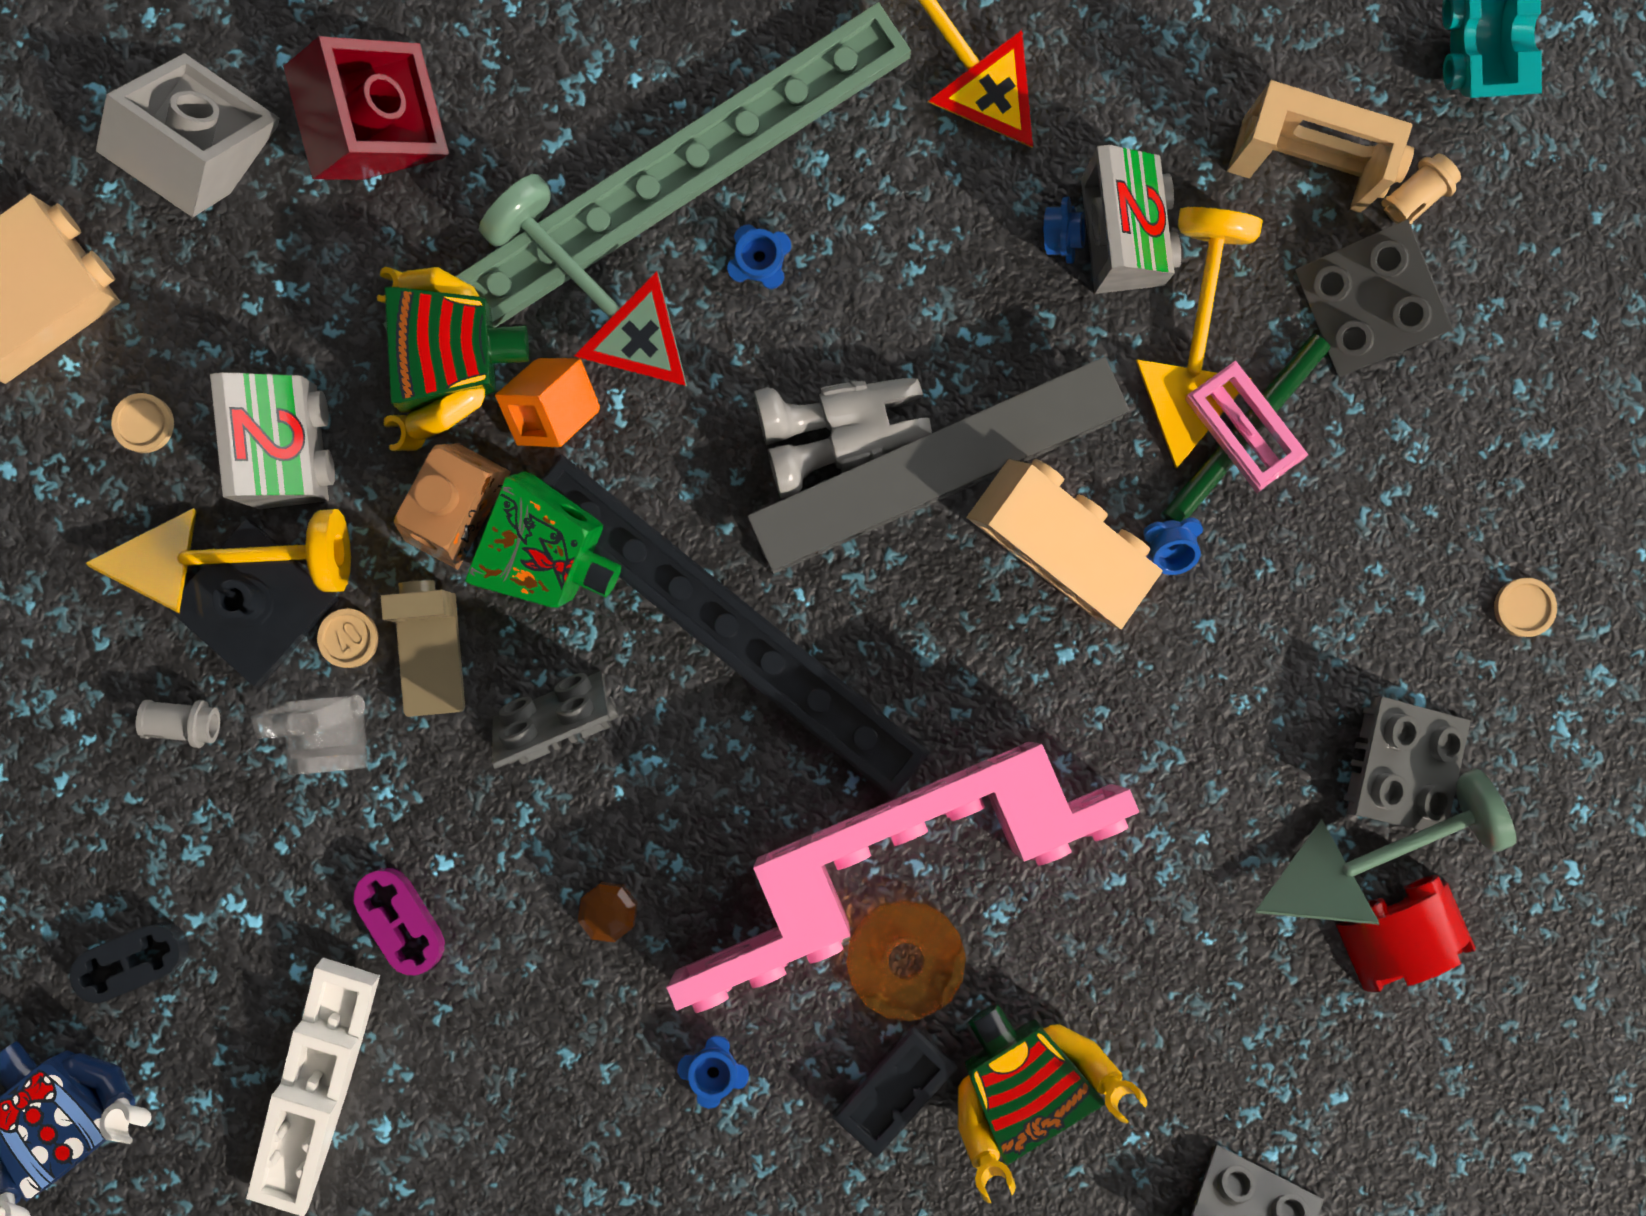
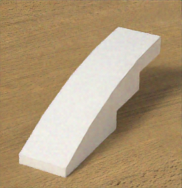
M322 958L314 968L302 1021L293 1031L281 1083L271 1096L246 1199L299 1216H305L350 1084L380 975L326 958Z

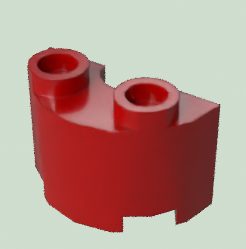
M1431 875L1411 882L1404 887L1407 897L1388 907L1383 898L1368 901L1379 921V925L1346 921L1336 925L1364 991L1381 992L1384 985L1403 977L1407 986L1418 984L1459 966L1461 961L1458 954L1462 952H1475V945L1445 879L1440 880L1438 875Z

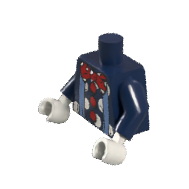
M18 1041L0 1052V1084L7 1091L0 1097V1216H31L27 1209L16 1205L20 1201L21 1196L26 1202L53 1185L107 1140L131 1144L133 1141L128 1133L129 1123L144 1127L148 1125L151 1120V1113L146 1108L135 1106V1098L121 1067L83 1053L74 1054L68 1050L47 1059L37 1066Z

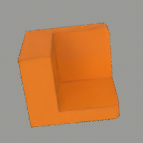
M538 358L495 394L517 446L561 447L600 410V404L581 358Z

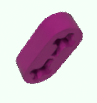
M382 868L366 874L358 882L354 890V905L385 958L397 972L404 975H419L427 972L440 961L444 952L445 940L439 926L411 881L396 869ZM375 881L382 887L393 884L398 894L393 896L391 903L399 915L398 919L394 918L386 905L377 908L372 905L370 898L377 893L376 887L373 884ZM404 923L412 937L417 938L424 935L428 939L430 945L423 950V955L426 959L424 962L416 955L408 959L403 955L401 948L406 946L408 940L399 926Z

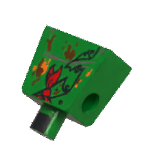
M524 471L505 478L465 582L544 606L559 608L573 600L579 586L607 598L619 578L621 565L594 553L603 530V524L598 519L533 474Z

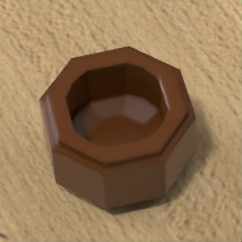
M601 882L580 899L578 923L591 940L616 942L635 926L638 902L625 885Z

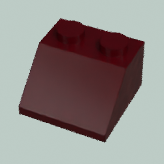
M318 36L283 66L312 179L365 180L440 160L449 155L420 43Z

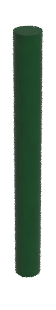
M1312 334L1262 393L1276 413L1331 349L1328 342L1319 335ZM1250 408L1245 413V416L1260 433L1265 426ZM1234 426L1231 432L1246 450L1249 444ZM1220 445L1162 512V515L1168 521L1175 520L1181 522L1189 518L1234 465Z

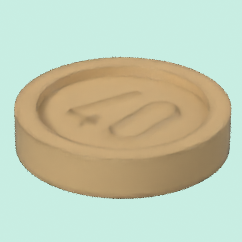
M137 393L127 396L116 406L112 415L111 426L115 438L122 446L135 452L150 453L159 450L169 441L174 429V418L170 408L164 401L150 394Z
M1520 578L1508 582L1499 590L1494 602V612L1498 623L1508 633L1518 637H1532L1542 634L1553 624L1557 614V601L1552 590L1542 581L1534 578Z
M340 609L332 612L322 621L317 634V643L321 654L328 662L338 667L354 668L365 664L373 657L378 647L379 633L376 624L367 614L354 609Z

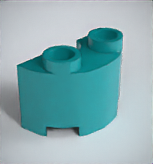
M1443 0V26L1446 30H1451V54L1445 57L1443 65V81L1446 89L1460 90L1463 96L1469 98L1542 93V51L1537 48L1535 43V25L1538 16L1541 14V0Z

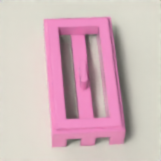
M1236 360L1189 393L1185 398L1186 402L1256 493L1260 492L1268 484L1278 479L1308 456V453ZM1230 380L1287 456L1281 460L1278 459L1222 385ZM1211 394L1267 467L1265 472L1259 469L1206 400L1208 395Z

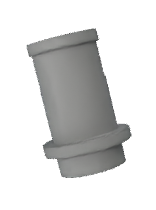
M144 700L140 704L136 716V731L140 738L188 741L193 748H201L205 743H214L220 729L219 710L209 707L208 702L198 700L193 705Z

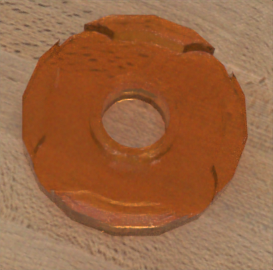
M899 899L880 904L862 917L849 939L846 959L852 986L864 1004L885 1018L903 1021L924 1018V1016L931 1015L950 1003L963 982L966 962L960 934L948 917L926 902ZM904 943L917 946L923 955L920 969L909 976H902L893 972L888 963L891 951L896 946Z

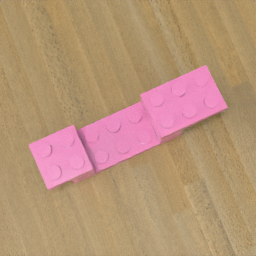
M1026 742L759 856L753 869L778 926L677 969L666 987L676 1011L692 1005L694 1012L699 1013L728 1000L727 992L733 986L749 980L752 989L758 988L783 977L786 974L784 967L789 962L806 956L809 964H813L843 950L841 944L843 939L850 937V927L825 867L827 863L834 861L837 870L850 867L871 856L869 845L888 837L891 838L894 846L906 843L927 833L928 829L925 822L945 813L951 821H956L985 808L982 797L988 795L1011 851L1024 862L1035 860L1037 866H1041L1071 853L1072 851L1068 843L1083 836H1092L1094 841H1100L1126 830L1128 825L1125 818L1139 813L1133 795L1128 788L1109 784L1067 802L1043 745Z

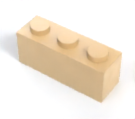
M1008 459L966 518L1093 618L1122 629L1163 572L1162 569L1146 557L1151 549L1130 532L1121 529L1117 534L1103 521L1108 514L1087 497L1078 494L1074 499L1060 487L1064 478L1046 463L1038 459H1034L1031 464Z

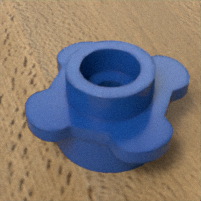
M1063 197L1061 207H1047L1045 210L1044 245L1047 255L1066 256V263L1073 264L1075 248H1084L1085 215L1084 212H1076L1075 206H1071L1070 197Z
M752 225L739 227L734 234V239L737 243L735 257L727 265L729 276L736 282H743L749 279L761 282L767 289L778 288L785 278L781 268L784 256L791 251L790 238L781 231L773 234L765 229H755ZM755 253H764L765 259L762 262L755 261Z
M1186 518L1181 522L1170 520L1163 523H1151L1143 532L1144 539L1148 542V547L1151 549L1146 557L1162 569V573L1166 575H1178L1189 571L1198 563L1201 556L1197 537L1203 532L1201 522L1196 518Z
M719 1035L710 1037L706 1042L705 1048L694 1056H683L678 1063L677 1069L680 1078L689 1081L691 1089L697 1095L698 1104L708 1109L717 1107L720 1104L721 1098L727 1096L733 1088H744L749 1079L748 1068L744 1064L736 1062L729 1052V1041ZM710 1067L718 1068L719 1075L717 1077H710L708 1075Z

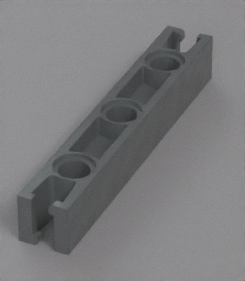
M1104 356L748 515V518L773 574H776L996 476L1008 459L1025 463L1119 421L1130 409Z

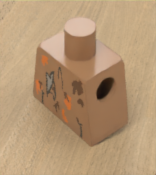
M459 443L435 445L399 508L394 524L406 543L458 570L494 505L505 478L510 475L511 471Z

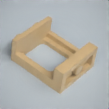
M1270 80L1243 118L1227 172L1250 178L1272 150L1359 176L1350 210L1361 213L1378 197L1383 199L1392 184L1395 182L1401 183L1404 180L1414 155V147L1407 145L1413 124ZM1305 120L1378 144L1375 146H1364L1303 127L1299 124Z

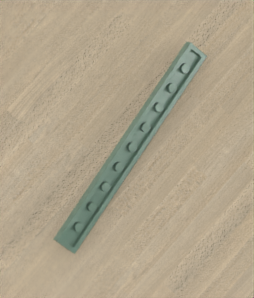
M878 2L541 220L538 224L585 270L910 59L911 49ZM526 232L521 233L455 276L475 287L479 297L486 299L492 312L493 328L571 279ZM386 321V322L383 323V325H384V327H385L386 330H387V321Z

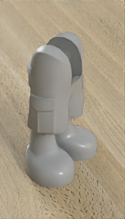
M902 378L866 384L865 381H850L848 383L821 388L819 403L808 405L788 404L783 401L779 393L773 388L767 387L754 391L757 412L766 445L825 427L831 432L828 439L797 446L784 445L768 449L769 461L780 499L799 493L802 489L803 479L814 470L834 463L836 469H841V472L844 473L932 434L930 418L905 420L890 425L886 408L901 406L922 398L924 395L919 379Z

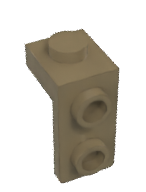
M434 580L398 583L399 594L381 595L382 619L396 622L403 712L408 717L462 712L465 709L456 594L444 590H436Z

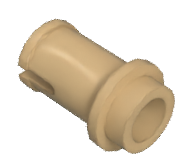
M1438 153L1432 158H1422L1418 163L1419 170L1390 196H1386L1382 200V206L1386 207L1384 211L1394 223L1398 224L1409 219L1412 225L1413 221L1442 196L1450 197L1456 192V183L1461 180V174L1448 157Z

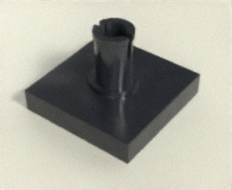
M246 519L219 549L280 545L254 521ZM297 560L205 564L183 588L179 613L168 607L166 608L251 685L261 687L340 598L333 592H322L312 582L309 571Z

